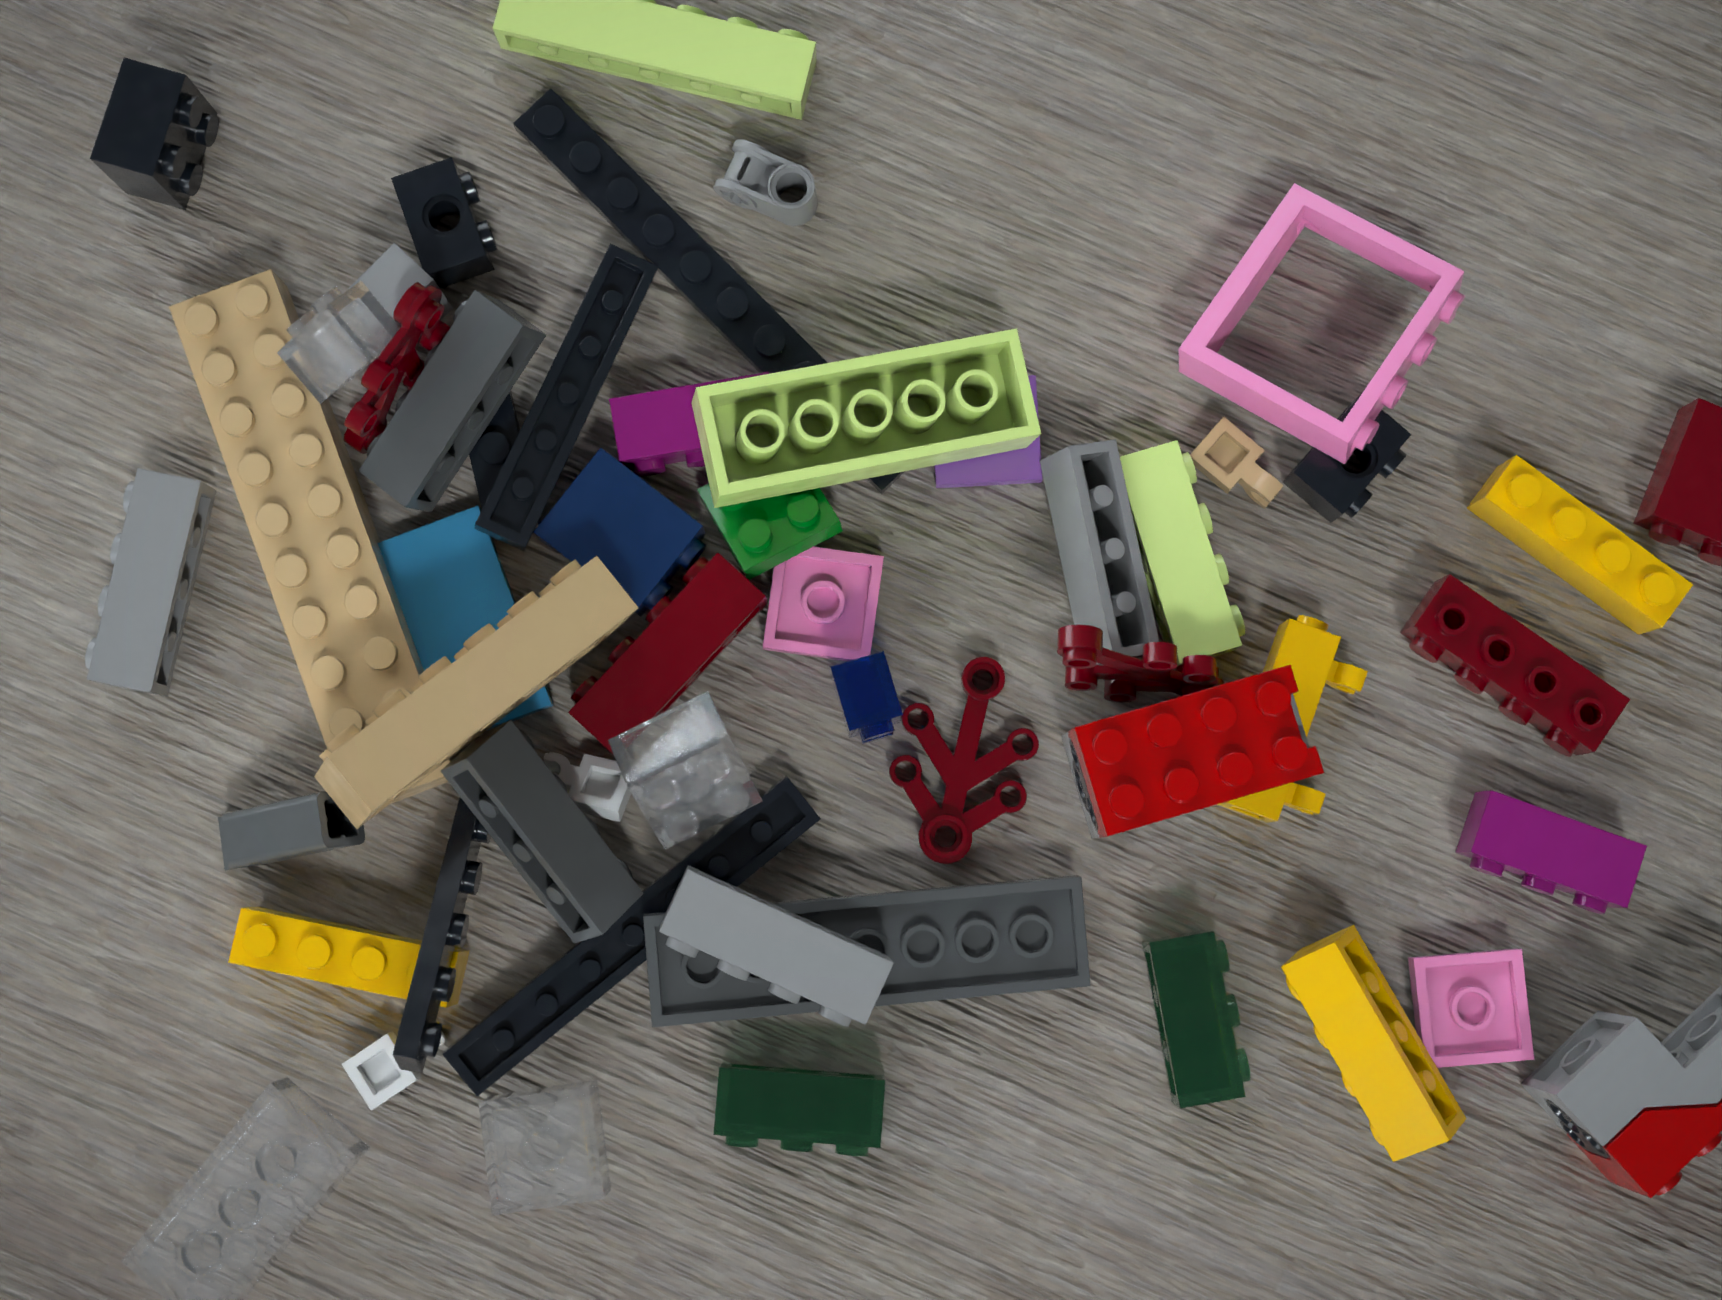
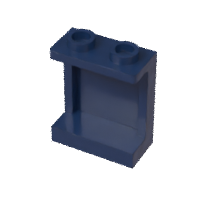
M602 448L597 451L534 530L535 535L556 553H560L570 562L576 559L581 567L598 556L638 606L635 613L640 617L647 609L652 610L665 596L669 597L673 590V586L668 583L681 566L689 570L706 548V544L701 541L706 535L703 525Z

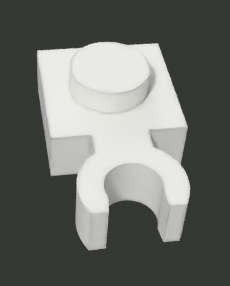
M554 752L545 753L543 758L545 765L550 771L559 773L558 777L566 785L568 795L582 813L617 822L621 821L638 777L635 765L584 754L580 766L570 765L569 760L562 754Z

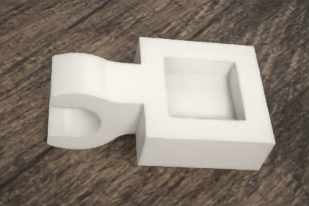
M393 1031L385 1034L341 1064L370 1110L379 1107L422 1078L418 1072L401 1070L392 1055L397 1039ZM443 1032L439 1046L448 1041Z

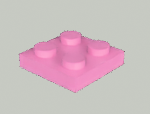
M812 547L775 566L763 650L869 664L884 556Z
M1522 949L1408 957L1416 1032L1437 1068L1534 1060Z

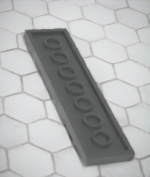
M1079 875L773 902V904L891 958L894 964L875 1006L1091 986L1082 877ZM666 912L643 915L652 1027L819 1012L821 1005L801 996L799 1003L794 1004L770 993L767 989L771 982L750 973L747 981H744L719 970L716 966L720 959L699 950L696 958H693L665 945L668 936L659 932L660 924Z

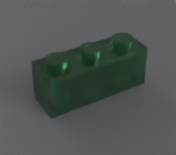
M1201 930L1142 941L1171 1102L1179 1108H1186L1246 1097L1243 1082L1250 1081V1068L1245 1050L1243 1048L1236 1049L1233 1027L1240 1026V1016L1234 994L1226 995L1222 973L1229 972L1230 965L1223 939L1216 940L1214 931Z
M722 1062L718 1074L713 1135L726 1136L725 1144L734 1147H758L759 1139L781 1140L780 1149L787 1151L812 1152L814 1143L836 1145L835 1153L868 1156L869 1147L881 1148L885 1075Z

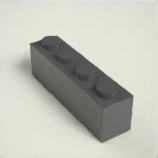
M474 290L470 298L462 302L457 308L451 328L442 342L428 353L424 362V370L413 387L407 390L398 400L395 415L384 432L371 442L367 450V458L359 469V472L406 508L432 512L546 337L544 332L506 304L477 290Z
M512 720L484 732L440 770L573 943L603 935L644 894L633 880L629 867L623 861L616 858L600 837L597 825L590 818L584 816L568 795L564 782L548 769L535 752L533 742L529 736L518 729Z

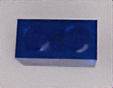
M884 651L831 666V679L849 738L860 735L862 744H866L894 735L895 729L893 725L901 722L903 713Z

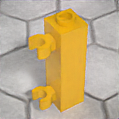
M1298 615L1296 620L1288 619L1279 624L1263 672L1291 665L1299 690L1293 696L1307 737L1325 684L1349 694H1354L1355 691L1361 692L1368 671L1333 660L1341 637L1327 632L1329 627L1327 623L1313 617ZM1292 782L1217 805L1269 823L1278 821L1283 805L1309 815H1313V813L1319 814L1326 793Z

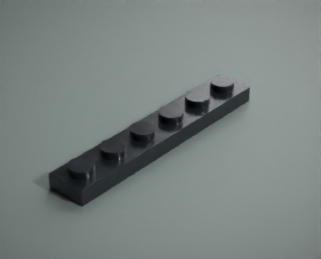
M610 243L481 510L474 529L525 551L659 266Z
M459 797L392 1054L401 1070L423 1073L427 1056L435 1057L442 1034V1023L436 1022L441 1001L449 1002L453 993L456 969L451 968L450 963L454 947L463 948L466 941L469 915L463 914L468 894L476 895L482 876V862H477L480 845L481 843L489 844L491 840L489 833L461 797Z

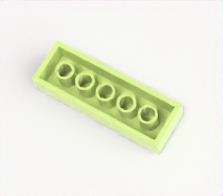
M1017 328L696 387L692 399V408L714 508L1027 448L1041 435Z

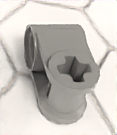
M743 139L735 140L732 146L734 157L724 178L716 180L713 187L714 191L720 197L736 206L757 211L786 225L798 226L810 221L818 207L814 177L810 171L800 164L771 153L758 144ZM791 187L802 188L806 191L803 199L795 203L784 202L780 199L783 191Z

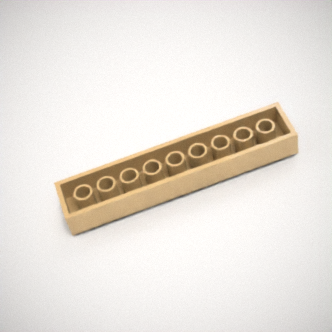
M269 269L171 305L169 309L326 745L352 724H355L359 731L367 727L365 721L374 714L373 709L396 691L401 690L406 697L412 693L410 688L420 680L418 676L424 672L378 546L380 539L289 289ZM456 753L392 803L447 783L448 780L440 770L457 757L458 754Z

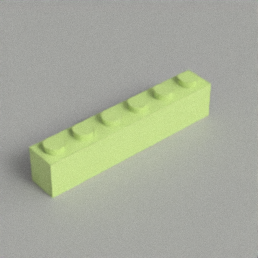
M500 0L493 24V31L501 49L802 120L817 62L816 42L809 40L801 32L781 29L777 33L760 29L755 23L744 18L730 17L726 21L709 17L703 10L694 6L679 5L676 9L659 5L654 0Z

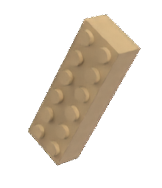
M598 556L582 567L576 559L570 562L550 579V584L538 593L540 598L532 591L507 610L508 615L496 624L499 629L495 630L490 623L485 625L463 643L465 647L453 656L456 661L451 663L446 656L442 657L418 676L420 680L410 688L412 693L406 697L401 690L396 691L373 709L374 714L365 721L367 727L359 731L355 724H352L326 744L327 749L319 755L323 763L314 777L356 829L368 822L607 639L638 609V606Z

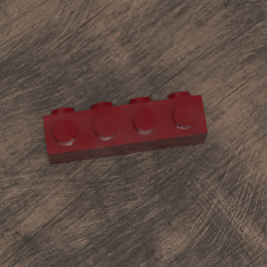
M718 552L710 561L705 557L700 558L684 575L682 581L687 586L673 601L668 596L661 599L646 616L645 620L650 625L636 640L631 636L626 637L608 657V660L613 665L599 680L593 675L590 676L571 696V700L575 705L568 713L620 760L631 751L768 603L766 596Z
M1451 574L1433 583L1400 631L1402 635L1411 640L1409 647L1417 655L1432 663H1437L1438 660L1456 671L1453 677L1460 685L1476 694H1481L1483 691L1500 702L1498 709L1502 714L1521 725H1526L1529 722L1545 734L1542 739L1549 747L1568 757H1571L1572 754L1577 756L1595 753L1630 701L1624 694Z

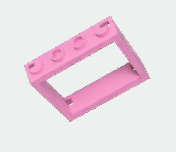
M1294 183L1179 347V372L1345 464L1356 448L1363 450L1367 443L1370 444L1379 427V423L1374 420L1382 408L1386 406L1392 409L1397 404L1407 387L1408 380L1403 377L1411 365L1414 363L1422 366L1437 341V337L1432 334L1440 322L1443 321L1450 324L1455 318L1456 311L1465 298V295L1459 292L1464 271ZM1304 227L1430 292L1343 422L1217 353Z

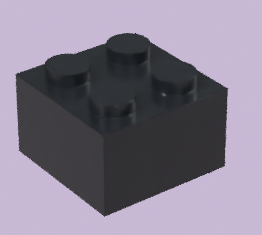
M124 57L90 159L126 194L186 210L190 196L196 195L202 182L203 171L201 162L206 147L212 146L217 137L219 127L218 113L187 75Z

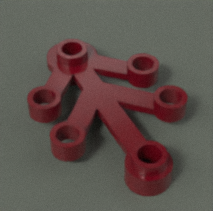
M416 282L403 294L393 314V318L402 326L378 358L369 365L362 377L361 385L368 390L348 413L344 423L347 430L343 439L345 443L361 454L367 453L371 442L386 429V416L403 376V386L411 389L425 368V361L419 358L415 350L420 335L422 334L419 344L428 351H431L442 342L451 328L440 320L444 312V306L440 304L442 291L433 285L425 287L421 283Z
M1077 624L1063 626L1058 629L1057 653L1063 657L1062 664L1066 666L1065 687L1071 690H1094L1097 688L1098 679H1103L1104 699L1111 702L1124 703L1136 700V691L1172 692L1184 696L1224 684V681L1219 678L1216 658L1212 656H1186L1183 658V664L1177 666V646L1175 644L1150 642L1143 646V660L1103 648V631L1098 627Z
M978 657L971 660L962 672L961 685L968 696L954 755L933 724L934 714L927 705L923 703L911 704L904 710L902 715L904 730L910 735L916 736L946 785L940 808L920 778L922 768L916 758L909 755L899 756L891 763L889 768L891 781L896 786L904 789L923 820L918 834L922 851L929 859L937 863L949 864L962 859L970 850L972 833L1004 813H1015L1021 810L1027 800L1025 788L1020 783L1009 780L996 787L992 798L962 814L968 790L1015 761L1031 759L1039 748V740L1036 734L1029 729L1019 728L1007 737L1004 744L975 761L988 702L1001 692L1005 684V673L1002 666L996 660L989 657ZM986 671L991 675L992 685L989 689L979 690L973 685L972 676L975 672ZM913 710L925 712L928 717L927 726L920 730L912 728L908 723L909 713ZM1017 735H1025L1031 740L1032 749L1028 754L1020 755L1014 751L1012 741ZM901 762L913 764L916 770L914 779L909 782L900 781L895 774L896 766ZM1005 787H1013L1019 792L1020 800L1015 807H1006L1002 804L1000 793ZM947 826L955 832V841L950 847H941L937 844L935 833L938 828Z

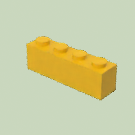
M1518 455L1497 466L1467 506L1469 511L1638 635L1662 628L1693 586L1683 576Z
M243 907L240 909L228 963L407 1000L422 940L263 907ZM454 947L450 967L456 969L454 989L450 1001H441L440 1007L447 1008L458 1004L470 950Z
M1353 924L1301 948L1281 966L1286 975L1287 986L1291 994L1301 1001L1311 1018L1318 1041L1330 1051L1338 1065L1345 1088L1352 1096L1357 1098L1368 1117L1370 1129L1376 1141L1385 1147L1393 1162L1450 1141L1467 1118L1355 925Z

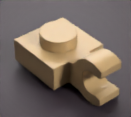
M1225 417L1216 424L1190 454L1195 468L1226 494L1239 483L1247 495L1264 509L1283 487L1274 476L1255 463L1265 450Z

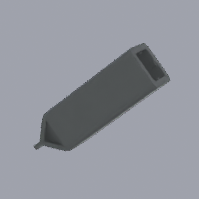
M326 791L234 811L218 817L225 871L360 845L365 841L364 825L356 829Z

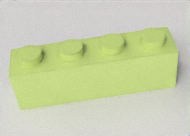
M1178 440L1121 456L1120 460L1150 601L1163 642L1172 643L1177 646V666L1183 664V658L1186 656L1208 655L1215 657L1241 647L1240 636L1245 635L1244 621L1236 604L1229 605L1223 586L1229 584L1227 567L1220 553L1214 555L1208 534L1213 533L1212 520L1205 503H1197L1192 484L1197 482V475L1190 454L1188 452L1181 453Z

